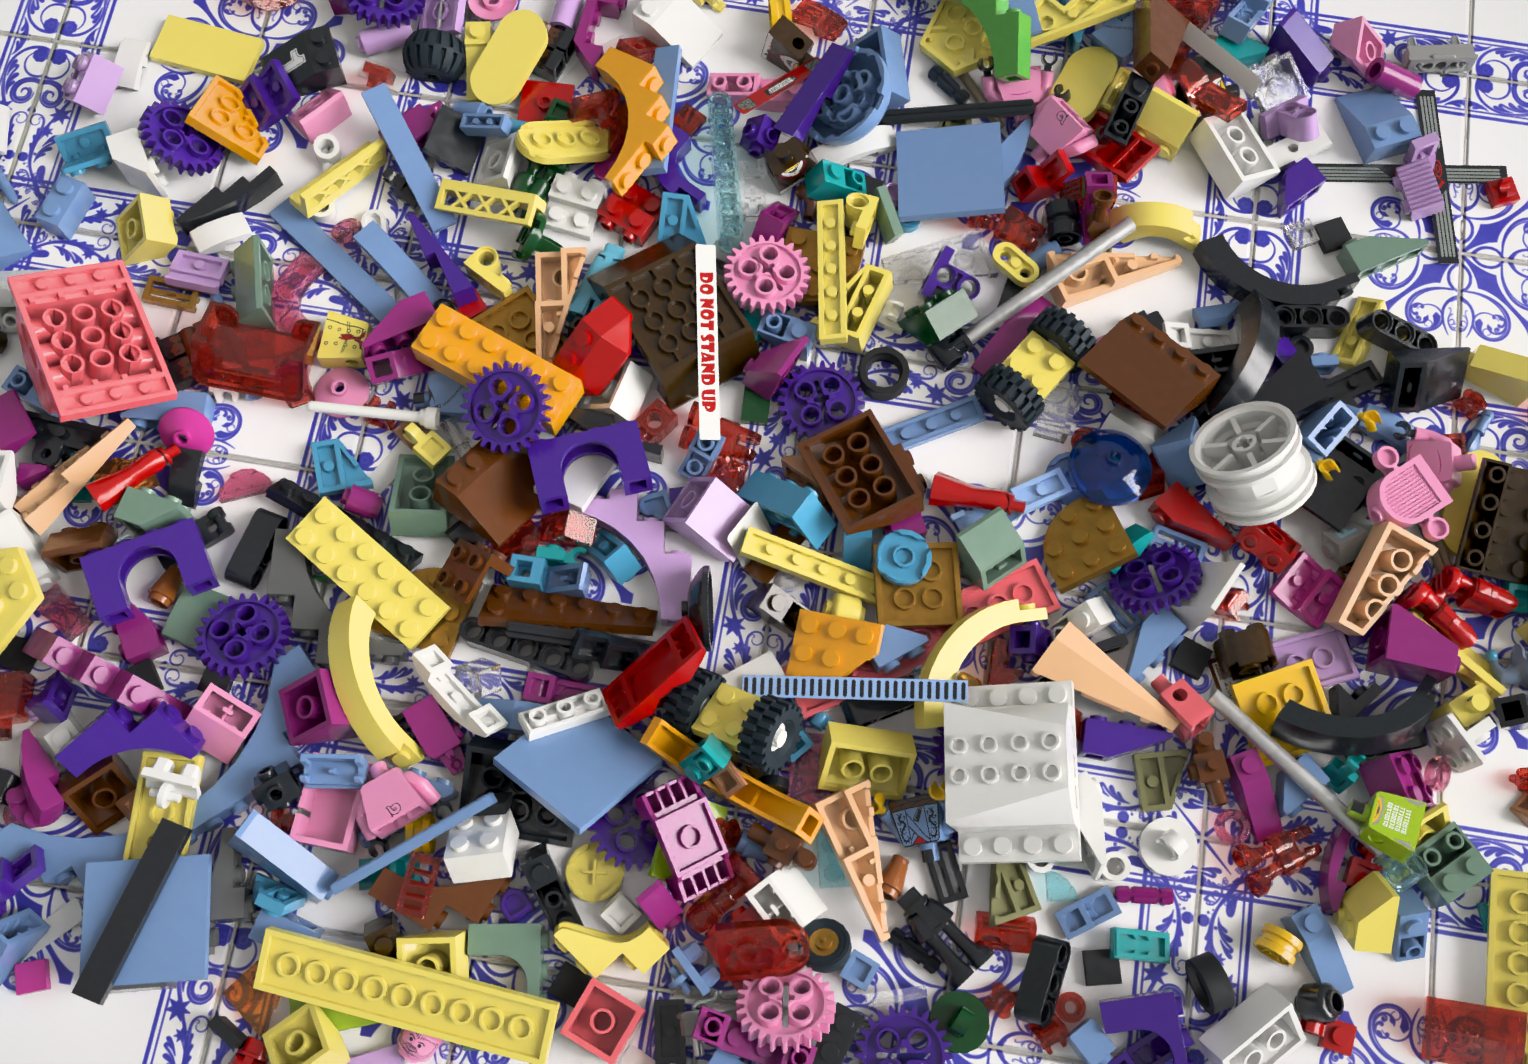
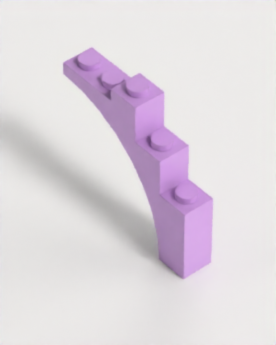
M623 485L617 486V489L610 488L609 499L596 495L583 514L572 509L554 512L556 517L577 519L599 526L621 539L644 563L655 583L660 602L662 626H674L682 618L681 602L687 601L688 590L692 582V556L682 550H672L670 554H665V522L652 517L638 521L639 493L625 496Z

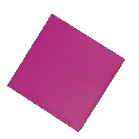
M44 958L14 965L17 996L51 990L49 959Z

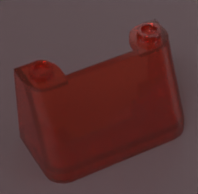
M210 301L190 339L192 375L197 382L209 387L287 402L300 401L306 390L320 338L321 322L301 319L294 324L292 333L241 324L239 323L238 312L234 307L226 303Z

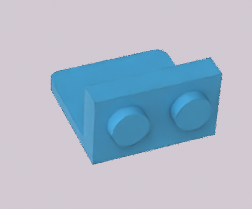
M106 120L54 137L65 162L60 169L62 175L69 173L71 177L85 173L86 169L90 166L95 165L99 169L112 164L111 161L113 159L106 141V136L112 135Z

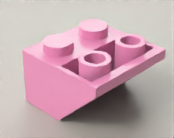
M210 683L185 721L190 726L193 725L201 731L203 738L206 740L202 750L229 765L260 720L262 714Z

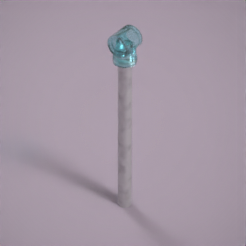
M1219 689L1206 701L1375 855L1373 863L1384 867V877L1392 888L1399 892H1405L1428 875L1426 863L1415 852L1403 864L1360 840L1358 835L1362 821L1347 816L1348 807Z

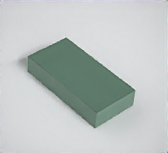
M883 185L876 187L869 195L880 197L876 222L883 241L887 245L898 240L904 232L887 186Z

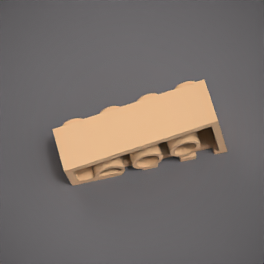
M1390 521L1379 524L1374 523L1324 622L1348 636H1364L1387 609L1386 606L1394 597H1398L1404 590V585L1412 576L1417 575L1423 568L1424 562L1430 556H1433L1439 548Z

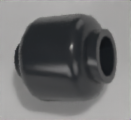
M1327 982L1303 984L1294 999L1297 1012L1306 1022L1319 1024L1335 1022L1344 1009L1341 993L1332 984Z

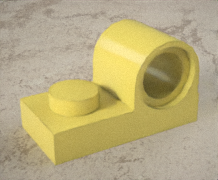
M858 192L851 193L846 197L845 225L851 228L850 235L854 236L853 248L863 249L876 219L880 197Z
M490 246L480 247L463 263L467 275L500 300H504L513 294L511 282L501 275L502 266L498 253L494 248ZM487 261H492L490 265H483Z

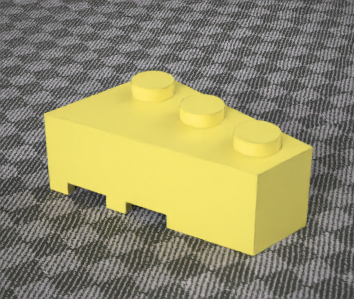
M866 264L846 284L848 343L835 345L862 354L894 288L891 271ZM815 316L810 323L817 325L816 338L819 339V316Z

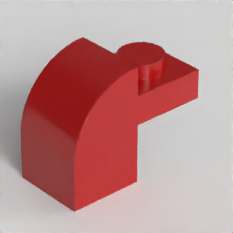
M1057 149L1041 165H1026L1010 183L1021 203L1037 202L1051 197L1064 188L1063 182L1075 170L1065 151Z

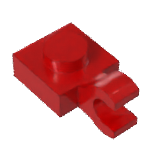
M1301 1018L1300 1024L1303 1032L1319 1037L1318 1047L1351 1057L1357 1026L1338 1019L1332 1023L1319 1024L1306 1022Z

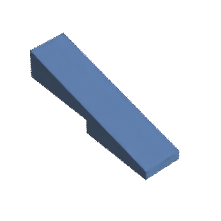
M1242 0L1227 16L1218 34L1241 45L1274 0Z

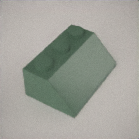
M252 235L234 250V261L230 262L231 273L235 277V285L231 286L233 300L236 301V309H233L232 316L234 324L238 325L244 334L246 332L265 330L277 331L273 258L259 235Z

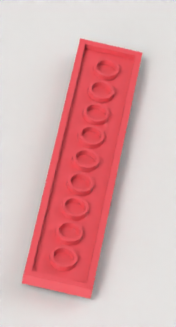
M1037 558L1028 561L986 591H982L975 584L961 590L963 617L979 608L1018 599L1019 605L1035 603L1036 608L1046 607L1047 616L1062 608ZM1024 622L1003 626L982 638L974 647L1010 632V625H1024ZM950 627L902 628L927 636L929 642L927 647L924 648L926 651L924 654L913 660H910L909 657L899 662L901 665L889 673H885L884 670L876 673L870 661L867 660L846 677L900 679L921 671L931 650ZM788 664L781 667L785 675ZM794 698L795 703L802 709L803 721L814 717L819 712H826L840 706L839 704L846 700Z

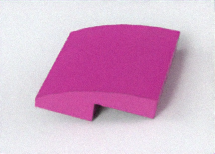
M1300 551L1267 593L1298 619L1312 628L1318 629L1332 608L1344 581L1331 569H1323L1306 551Z

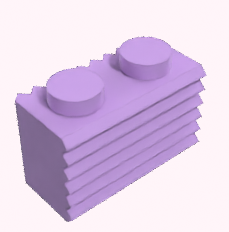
M1428 157L1396 168V176L1392 177L1396 192H1402L1404 200H1401L1400 204L1404 215L1410 214L1411 220L1416 221L1444 211L1445 203Z

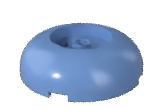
M846 47L853 50L855 54L832 99L825 98L807 133L814 140L829 146L849 145L868 135L881 121L891 98L892 82L886 63L870 48Z

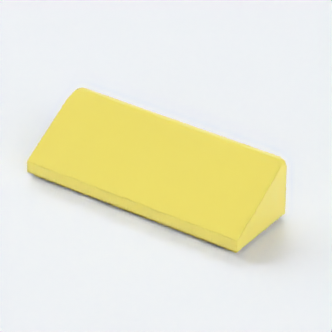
M1358 296L1350 313V322L1341 332L1331 354L1338 355V367L1347 371L1365 362L1372 343L1359 336L1356 330V323L1361 317L1378 309L1387 310L1384 300Z

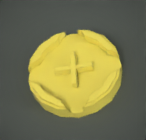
M599 843L584 844L576 849L569 857L565 871L566 883L571 892L582 901L590 903L604 902L613 897L622 886L625 875L623 862L617 868H614V858L604 862L607 853L602 851L596 854L595 851L600 845Z

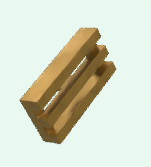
M149 275L141 299L144 303L196 313L197 308L195 306L199 304V295H202L203 292L167 285L163 277ZM158 285L177 290L192 292V295L177 293L171 290L153 288V286ZM151 294H153V295H158V296H163V297H167V298H172V299H177V300H182V301H186V302H189V303H185V302H181V301H176V300H171V299H166V298L157 297V296H152Z

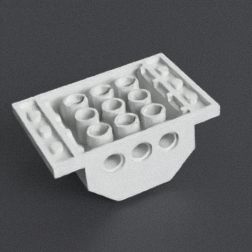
M1073 681L968 686V702H956V704L944 702L946 823L958 832L959 863L998 864L1082 861Z

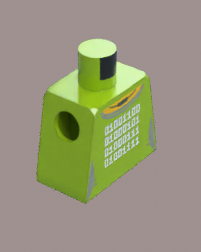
M1378 791L1367 804L1352 799L1346 815L1362 821L1358 835L1360 840L1404 864L1415 852L1427 803Z

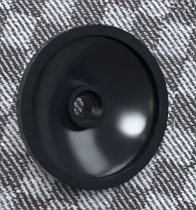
M710 565L703 566L697 572L690 583L687 601L681 602L682 617L686 615L690 618L706 652H712L714 637L713 587Z

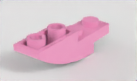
M710 73L706 96L709 99L734 106L735 103L776 79H761L759 73ZM806 79L754 110L784 112Z

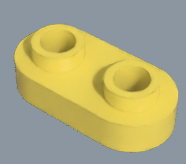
M1001 242L995 246L992 253V263L1016 285L1027 287L1037 280L1039 275L1038 265L1017 246L1010 242ZM1005 256L1009 260L1003 261L1000 257ZM1026 273L1029 277L1024 278L1020 274Z

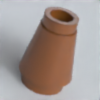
M170 565L150 587L147 597L150 603L162 609H168L170 605L175 603L183 580L178 567Z
M894 854L882 871L883 897L886 900L896 901L897 897L902 895L909 861L903 856Z

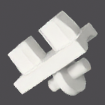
M158 757L151 768L144 766L140 775L145 777V786L147 789H150L149 796L156 798L157 807L165 809L171 801L179 803L182 797L194 800L199 799L202 793L198 785L202 774L199 766L189 763L184 764L179 775L172 773L175 768L173 761Z

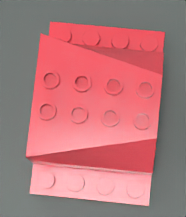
M123 259L7 277V284L16 305V326L24 362L41 406L50 414L57 413L60 423L177 399L178 392Z

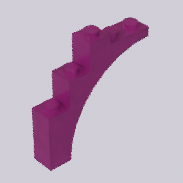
M38 626L21 650L27 655L144 716L162 700L168 705L175 706L180 711L184 720H186L193 709L192 706L134 674Z

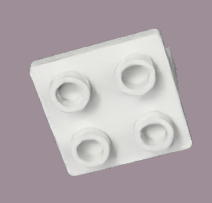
M1451 712L1426 724L1425 728L1428 731L1429 739L1441 748L1446 755L1448 764L1460 774L1488 762L1477 745L1490 737L1488 731L1496 727V724L1489 716L1465 729Z

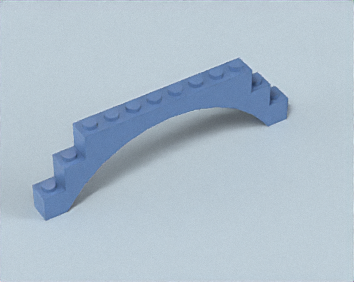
M301 645L291 649L286 655L277 658L279 664H274L268 699L255 732L236 762L213 787L202 794L197 800L189 846L193 845L198 840L197 837L205 831L211 832L218 829L224 824V819L232 814L239 815L250 807L249 804L255 800L251 790L255 789L253 778L257 776L261 769L270 765L275 767L287 761L296 778L302 774L301 771L304 769V765L300 762L301 755L296 747L290 746L278 692L280 689L317 670L310 655ZM10 823L0 830V857H4L11 862L36 844L44 849L46 871L41 875L44 883L62 886L75 878L74 874H76L84 888L86 863L123 860L128 832L112 836L75 838L48 835L22 825Z

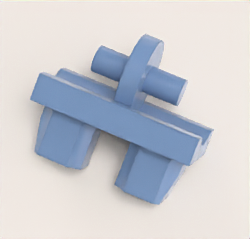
M694 940L681 949L679 946L673 949L671 952L686 972L681 974L676 965L668 970L674 978V981L668 985L671 991L679 986L684 994L687 995L693 990L686 981L688 978H691L704 997L711 993L710 988L717 983L721 975L712 963L700 973L693 967L692 963L705 954L698 943Z

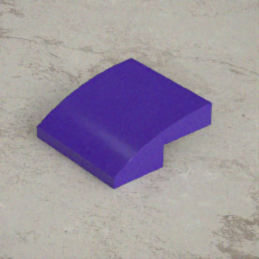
M271 58L259 76L249 75L240 88L244 96L242 101L246 109H251L259 124L257 129L261 132L280 121L301 100L282 63L278 59Z

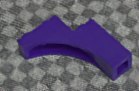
M164 700L139 721L134 719L133 714L126 707L120 706L115 701L65 743L54 758L77 778L98 761L113 754L134 749H160L192 759L201 751L206 740L197 727L190 726L182 718L180 711L175 706L168 705Z

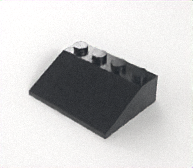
M475 734L466 748L459 809L473 802L479 794L512 792L513 804L510 809L519 830L518 839L572 848L575 831L493 765V758L515 741L489 736L484 738Z

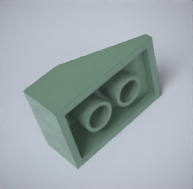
M399 454L388 509L391 536L448 538L444 532L449 529L451 513L433 501L435 480L455 463V456H446L432 470L416 455Z

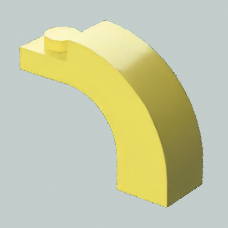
M1136 202L1116 207L1109 212L1110 228L1127 216L1136 225L1137 229L1120 240L1124 244L1142 237H1163L1176 242L1191 252L1195 250L1200 242V225L1192 220L1193 212L1182 206L1164 202Z

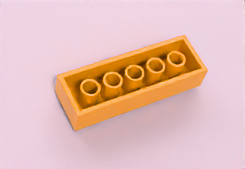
M442 303L411 345V349L418 361L468 389L470 388L466 385L467 383L476 384L477 382L474 374L484 376L482 368L484 366L493 371L494 362L499 363L502 368L504 361L511 362L512 368L517 362L522 364V371L526 367L533 369L531 376L534 374L541 376L538 384L544 383L548 386L543 391V394L552 396L550 400L545 402V405L553 407V410L545 412V416L549 417L551 422L543 421L542 426L545 427L547 433L556 437L584 394L582 381L579 378ZM505 381L498 385L499 395L506 392L507 384ZM519 385L516 387V392L520 389ZM528 395L524 396L521 400L523 410L530 405ZM505 403L503 408L509 411L510 407Z

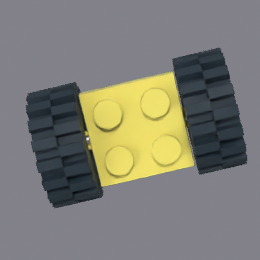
M1050 305L1047 306L1027 328L1028 336L1002 364L998 365L996 363L991 366L975 384L974 390L976 391L974 393L975 396L979 397V403L985 406L984 409L993 414L992 417L995 420L999 419L1005 427L1008 425L1011 430L1015 431L1017 429L1018 432L1026 431L1044 411L1045 403L1043 401L1069 372L1074 374L1082 369L1077 365L1078 361L1096 345L1095 342L1097 340L1095 336L1090 335L1092 333L1090 328H1086L1084 326L1085 323L1081 319L1077 320L1075 318L1076 315L1074 313H1067V309L1063 307L1059 310L1056 305L1052 307Z
M698 667L689 682L674 687L666 695L668 700L663 703V709H666V712L662 714V719L695 743H699L709 734L713 733L727 748L739 752L738 758L742 760L743 764L766 774L775 775L778 771H782L784 764H789L791 761V754H795L797 750L795 747L796 743L801 740L799 733L803 730L804 724L800 722L804 717L801 714V707L797 704L771 694L759 697L725 684L727 681L722 675L702 667Z

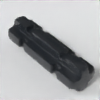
M934 65L928 72V78L934 83L938 82L937 86L949 97H954V101L957 104H966L969 101L970 94L964 88L960 89L961 85L947 73L943 74L944 70L941 67Z
M898 927L893 928L890 932V938L887 939L888 942L895 947L898 945L900 951L917 964L921 963L924 965L923 968L930 974H934L940 967L941 960L933 954L929 955V951L910 936L907 938L905 936L906 933Z

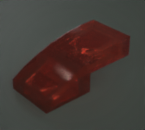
M802 0L792 12L793 23L812 28L815 36L835 42L848 26L847 20L839 14L813 0Z

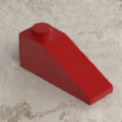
M1178 481L1159 496L1148 509L1152 519L1157 524L1208 543L1209 546L1226 552L1237 541Z

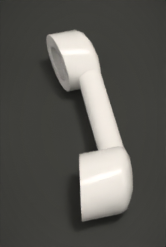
M328 133L321 134L314 140V153L316 159L322 165L323 173L341 160L340 144L335 136ZM331 202L314 214L312 219L318 222L332 220L336 215L334 202Z
M1118 851L1106 852L1107 863L1101 876L1109 881H1121L1127 878L1131 871V862L1128 857ZM1083 860L1074 862L1026 863L1027 867L1036 873H1046L1053 866L1087 869Z

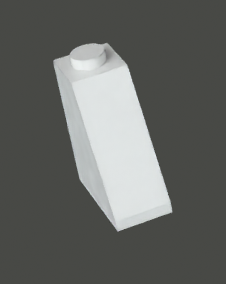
M12 508L2 511L0 513V549L11 547L24 548L42 592L50 589L61 578L56 568L41 557L44 544L39 534Z

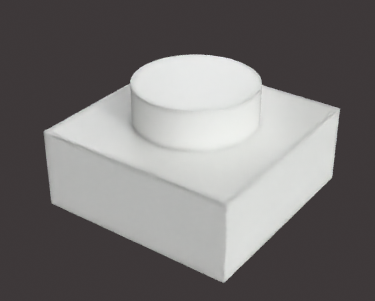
M619 891L599 911V914L611 927L622 935L642 915V911L623 892Z

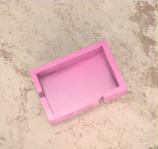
M368 763L367 783L373 780L369 768L372 766L371 763ZM304 784L298 807L311 814L310 817L296 813L289 836L302 845L355 855L359 842L357 835L361 832L356 821L359 800L362 798L360 789H306Z

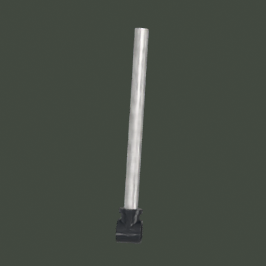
M1129 216L1125 217L965 331L959 328L952 337L947 336L941 341L932 343L927 350L943 372L952 370L962 362L967 351L971 353L975 350L974 343L1137 229L1135 223Z

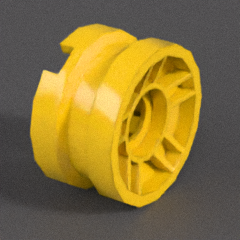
M768 0L770 29L782 15L792 22L790 0Z
M428 812L406 825L405 841L435 824L436 819L432 817L434 813ZM436 837L409 852L408 855H417L420 851H423L424 854H434Z
M1265 923L1261 929L1263 934L1261 937L1256 938L1253 943L1254 947L1273 961L1287 967H1292L1296 961L1294 956L1296 953L1301 952L1303 943L1288 931L1274 924Z

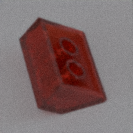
M1425 996L1420 1059L1448 1064H1523L1528 1012Z

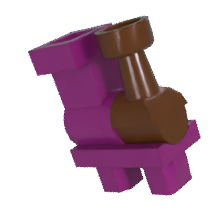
M1085 171V194H1089V196L1085 198L1084 209H1081L1080 212L1083 245H1087L1110 229L1109 212L1114 201L1112 172Z

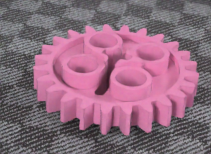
M760 235L759 242H755L750 237L749 245L741 241L739 250L733 248L732 255L727 256L726 265H724V284H727V291L732 293L734 301L741 299V308L747 304L750 305V313L756 308L760 309V315H763L765 310H769L774 315L777 308L782 313H785L786 305L794 309L796 301L802 302L803 294H807L811 276H809L811 268L807 266L808 259L807 257L801 258L802 250L793 251V242L785 246L784 238H781L779 242H774L773 235L770 236L769 241H765L764 237Z
M785 962L784 967L779 969L776 963H773L771 971H768L763 966L761 967L760 976L752 972L751 982L744 980L743 989L738 990V1000H736L737 1022L741 1023L742 1032H748L749 1041L758 1038V1047L760 1048L769 1043L770 1052H773L777 1046L782 1047L783 1054H786L788 1046H793L794 1050L799 1052L800 1044L803 1043L806 1047L811 1048L812 1038L821 1042L822 1033L828 1034L830 1032V1024H834V1013H836L834 991H830L829 981L822 982L821 973L812 976L811 967L801 971V963H798L794 969L790 968L788 962ZM784 986H789L787 1028L782 1027Z

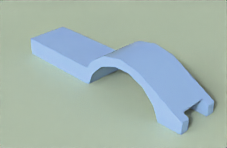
M1060 467L1008 490L1007 492L1015 495V499L1026 501L1027 503L1024 514L1012 511L1011 515H1007L1012 523L1025 514L1070 495L1072 489ZM979 508L971 511L961 510L950 515L949 519L951 522H955L959 530L962 531L991 511Z

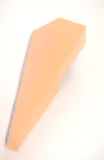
M586 247L561 248V251L535 252L536 355L551 364L587 254Z
M1055 251L1047 252V272L1076 252L1071 251L1069 254H1055ZM1103 252L1049 290L1059 310L1061 307L1066 309L1181 266L1183 260L1179 254H1175L1173 257H1158V254L1135 256V253Z
M128 417L124 418L113 430L103 433L101 435L102 439L91 448L88 445L53 469L41 482L37 481L31 485L32 489L23 497L17 495L14 507L22 514L23 519L41 536L136 426Z
M1070 621L1053 640L1030 672L1034 677L1041 675L1053 681L1072 680L1074 689L1082 692V697L1121 713L1128 711L1140 716V721L1148 724L1152 721L1166 727L1169 733H1172L1180 723L1173 714Z
M869 779L836 791L810 804V806L825 818L821 828L878 942H883L890 938V933L887 929L885 913L887 908L883 897V877L878 838L875 835L873 819L875 814L870 795L871 783Z

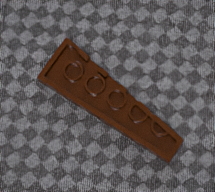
M492 584L478 615V625L506 627L508 621L536 625L560 626V628L564 629L585 627L588 630L604 633L653 636L658 619V611L646 607H632L615 602L607 603L590 598H576L563 594L539 592L534 589L526 590L507 585Z

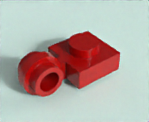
M1360 841L1357 845V852L1361 854L1362 859L1350 856L1342 882L1346 883L1350 888L1372 871H1379L1381 873L1382 866L1371 863L1372 858L1376 859L1377 857Z

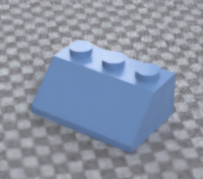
M880 24L846 46L870 48L886 63L892 82L891 98L887 110L898 109L911 101L901 36L898 33Z

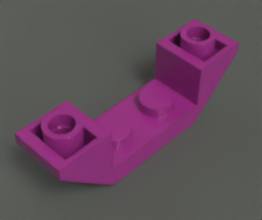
M586 0L573 41L576 56L595 82H599L601 76L595 65L604 55L603 46L594 44L595 28L600 26L602 16L619 20L621 11H625L628 0Z
M701 1006L691 1036L692 1038L713 1048L758 1064H813L817 1047L811 1045V1048H808L802 1043L800 1044L799 1052H796L793 1046H788L786 1054H783L781 1046H777L773 1052H770L769 1043L760 1048L758 1047V1038L749 1041L748 1032H742L741 1023L731 1019L732 1016Z

